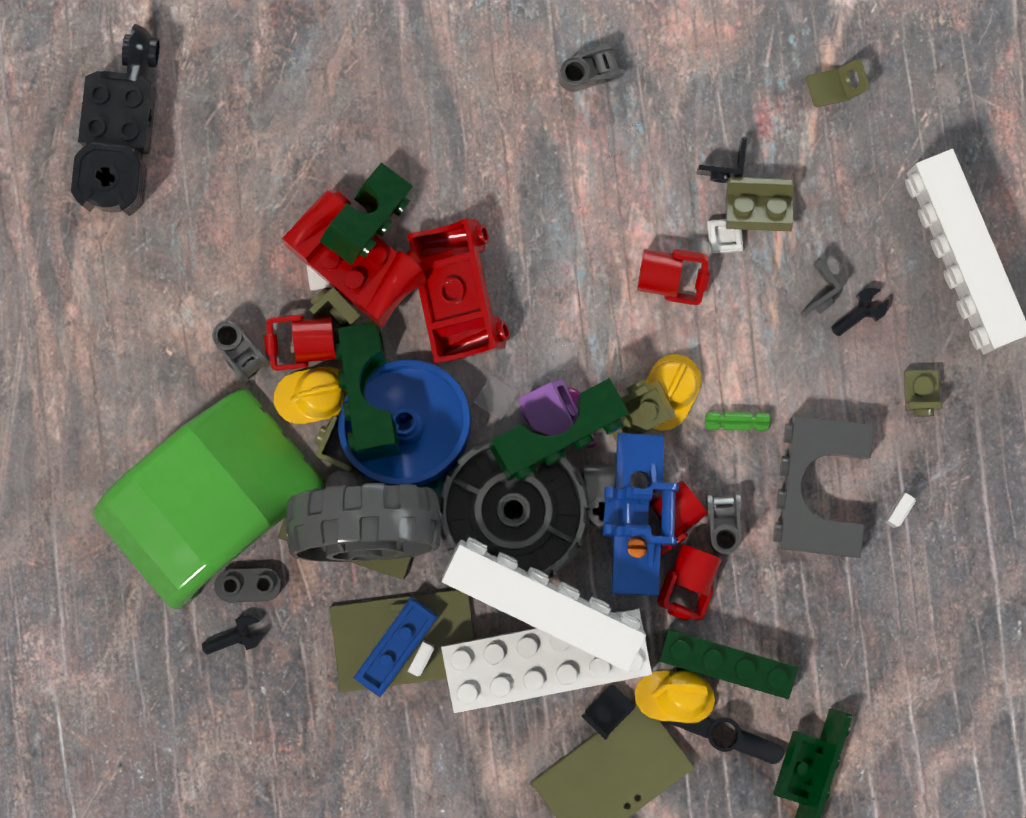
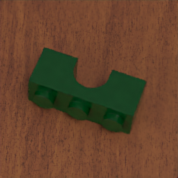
M381 162L364 182L354 198L368 213L359 212L347 203L329 224L320 242L351 265L359 255L366 258L377 243L373 240L376 234L383 237L394 222L390 217L393 214L399 217L410 203L406 196L413 186Z

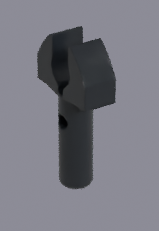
M866 288L857 294L856 297L859 300L858 307L831 326L833 333L836 336H841L865 317L873 318L875 322L886 314L889 300H886L878 308H866L869 304V299L880 292L881 289Z
M242 616L235 619L237 625L233 631L202 643L203 652L208 655L237 643L244 645L246 650L257 647L265 635L264 632L252 638L242 636L241 633L245 631L248 625L256 624L260 620L250 616Z

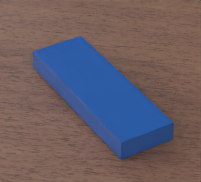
M411 596L356 672L353 679L381 697L439 615Z

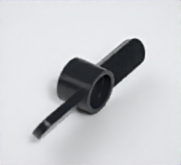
M707 717L698 723L666 721L671 725L707 738L715 749L722 752L735 749L770 764L779 763L784 756V750L779 744L741 730L739 725L728 717L716 719ZM728 722L734 726L736 738L732 744L719 746L713 741L712 731L718 723Z

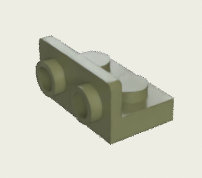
M749 177L728 178L726 190V229L792 231L794 180Z
M641 380L626 388L629 394L621 399L629 414L623 421L625 426L612 433L617 443V433L643 434L676 417L659 380L650 384H646L645 380Z

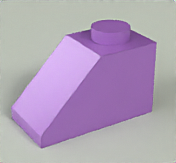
M563 379L552 381L518 398L521 404L520 413L534 430L554 436L567 431L576 422L578 410Z

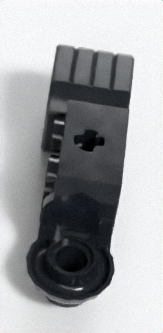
M134 24L131 34H125L123 39L122 65L127 66V73L96 71L85 76L78 143L83 148L74 156L71 193L76 201L89 212L95 206L105 212L116 213L123 211L130 216L144 204L147 168L142 158L143 154H150L157 90L148 81L149 67L157 68L160 41L159 38H152L150 33L138 24ZM112 174L115 177L114 182L109 181L110 186L105 187V177Z

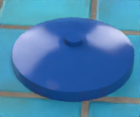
M418 360L388 362L377 369L367 382L365 390L366 401L377 409L391 412L397 427L400 455L361 462L356 451L351 452L347 432H352L351 421H346L342 403L338 419V433L341 446L352 466L362 476L374 483H385V486L411 484L417 485V487L429 484L445 475L454 467L457 459L464 453L469 442L472 421L466 396L451 375L431 363Z

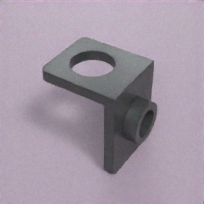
M821 258L815 261L813 265L832 291L800 313L802 317H805L815 309L819 314L835 303L832 297L843 289Z

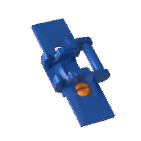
M617 433L614 487L604 488L603 536L612 537L613 544L611 594L659 596L661 545L675 546L678 542V538L674 537L675 500L676 492H679V484L663 483L664 436ZM634 472H641L647 477L648 484L645 489L633 488L631 486L630 477ZM653 493H662L661 536H652L651 526H648L649 501L652 499Z

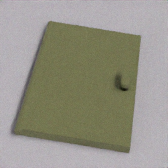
M459 590L413 596L439 616L389 686L447 679L441 645L474 639L469 595ZM411 596L329 607L339 679L338 690L340 693L367 689L353 679V677ZM423 640L434 644L435 648L421 676L417 677L409 673L408 669Z
M635 703L634 710L608 735L609 737L606 740L598 732L530 782V785L536 789L556 818H629L693 770L694 766L661 722L647 717Z

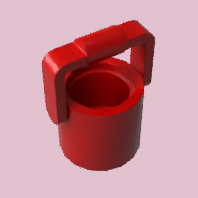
M644 249L637 291L664 295L665 300L671 302L699 305L702 302L703 292H706L709 286L711 271L708 269L709 257L704 253L674 249L672 253ZM683 260L702 263L697 273L696 295L678 293Z
M303 314L271 317L266 322L267 334L263 335L265 353L270 356V365L273 370L308 368V362L337 359L334 348V341L336 339L332 317L303 319ZM292 321L296 363L278 365L277 334H274L273 323Z
M682 480L677 483L679 484V492H676L674 537L678 538L677 545L688 537L686 531L708 515L703 505ZM654 494L649 501V506H651L655 514L662 521V496L658 497ZM665 546L661 549L660 556L665 555L675 546Z
M681 544L673 568L666 574L657 599L658 606L667 609L669 615L685 621L689 618L696 621L702 620L713 594L712 584L722 559ZM674 585L700 594L694 612L690 608L678 603H668Z

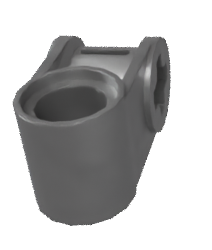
M604 44L566 59L561 65L558 76L562 88L569 92H578L622 77L624 72L618 68L613 54L614 44ZM573 67L578 68L582 72L583 78L579 81H571L567 78L565 71Z
M222 321L214 327L212 332L214 344L244 384L248 382V377L262 366L268 367L270 365V362L257 345L248 338L235 322ZM226 327L234 328L237 332V339L231 345H223L219 339L220 332ZM254 358V360H252L250 363H248L246 366L242 368L244 364H246L248 361Z
M616 465L584 466V482L590 510L587 513L591 525L598 529H603L604 521H599V516L593 515V511H598L599 505H605L604 488L614 487Z
M740 492L722 496H713L712 493H706V511L708 513L706 517L710 548L717 555H731L738 549L741 543ZM717 506H730L731 508H717ZM725 531L733 536L734 543L730 549H722L718 546L716 536L719 532Z

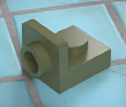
M334 287L329 291L326 288L322 289L311 300L313 306L309 310L316 317L332 304L333 308L329 312L342 326L347 321L351 326L356 325L363 319Z
M939 370L904 371L905 411H914V417L934 416V410L942 409V402H940Z

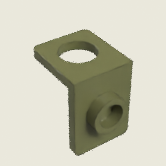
M855 59L839 69L811 74L805 78L815 107L849 101L870 89L861 59ZM852 70L857 73L859 78L857 88L853 87L850 82V72Z
M333 415L329 426H322L317 435L315 444L319 445L315 457L352 473L353 467L324 455L338 425L339 418Z

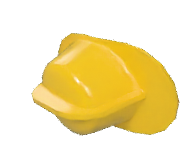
M679 354L666 355L659 359L652 367L645 381L646 384H650L659 380L676 414V417L653 428L656 430H671L680 425L687 417L701 387V373L697 365L688 357Z
M316 367L285 376L278 383L274 392V405L278 414L284 420L294 424H307L330 419L333 415L338 416L347 395V390L342 391L338 372L341 370L334 367Z
M689 670L653 671L652 675L644 676L638 682L635 690V701L640 711L647 717L659 721L698 723L709 716L713 711L715 703L714 691L710 684L697 673Z

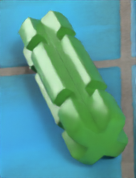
M709 411L705 415V428L708 430L724 428V430L750 431L751 428H755V431H767L770 428V415L768 413H755V415H751V412H724V414H720V412Z

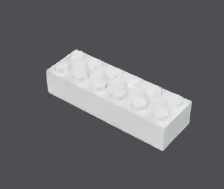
M953 148L916 163L906 173L908 179H905V184L912 198L916 197L921 209L918 210V215L924 228L929 227L934 239L931 240V246L937 258L942 257L946 266V270L943 271L945 280L950 289L955 288L960 299L956 301L958 311L963 319L968 318L972 331L969 332L973 346L976 350L981 349L984 355L1026 337V319Z
M469 537L467 542L459 540L442 575V583L629 672L646 637V633L641 627L642 623H640L638 618L623 611L618 616L610 612L609 604L591 596L590 600L587 601L579 597L578 589L564 582H560L559 586L548 582L547 574L533 567H530L527 572L517 567L518 560L502 552H499L498 557L486 552L487 545Z
M637 607L612 612L620 616L622 611L638 618L640 623H642L640 610ZM535 627L441 645L454 713L652 675L645 639L629 672Z

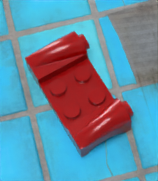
M327 190L283 236L282 240L287 249L382 328L398 304L410 292L427 281L423 270L420 268L423 262L411 251L405 254L399 250L397 253L376 235L373 240L377 243L367 257L363 258L359 255L352 265L320 242L329 224L347 203L351 205V202L338 190L334 194Z
M466 218L447 226L407 234L410 251L423 262L420 268L423 270L427 280L418 289L434 363H448L506 348V341L510 339L509 328L505 321L501 322L498 316H493L479 254L485 251V244L489 243V235L485 225H480L476 219Z

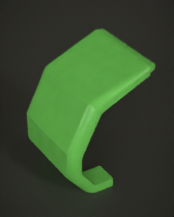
M236 389L181 426L117 480L93 508V515L97 522L164 602L173 609H181L198 596L196 592L264 533L286 518L287 502L291 496L308 490L323 489V481L325 479L310 462L306 463L304 461L305 456L289 437L285 438L282 435L284 433L282 428L268 412L264 413L261 410L263 406L249 389Z

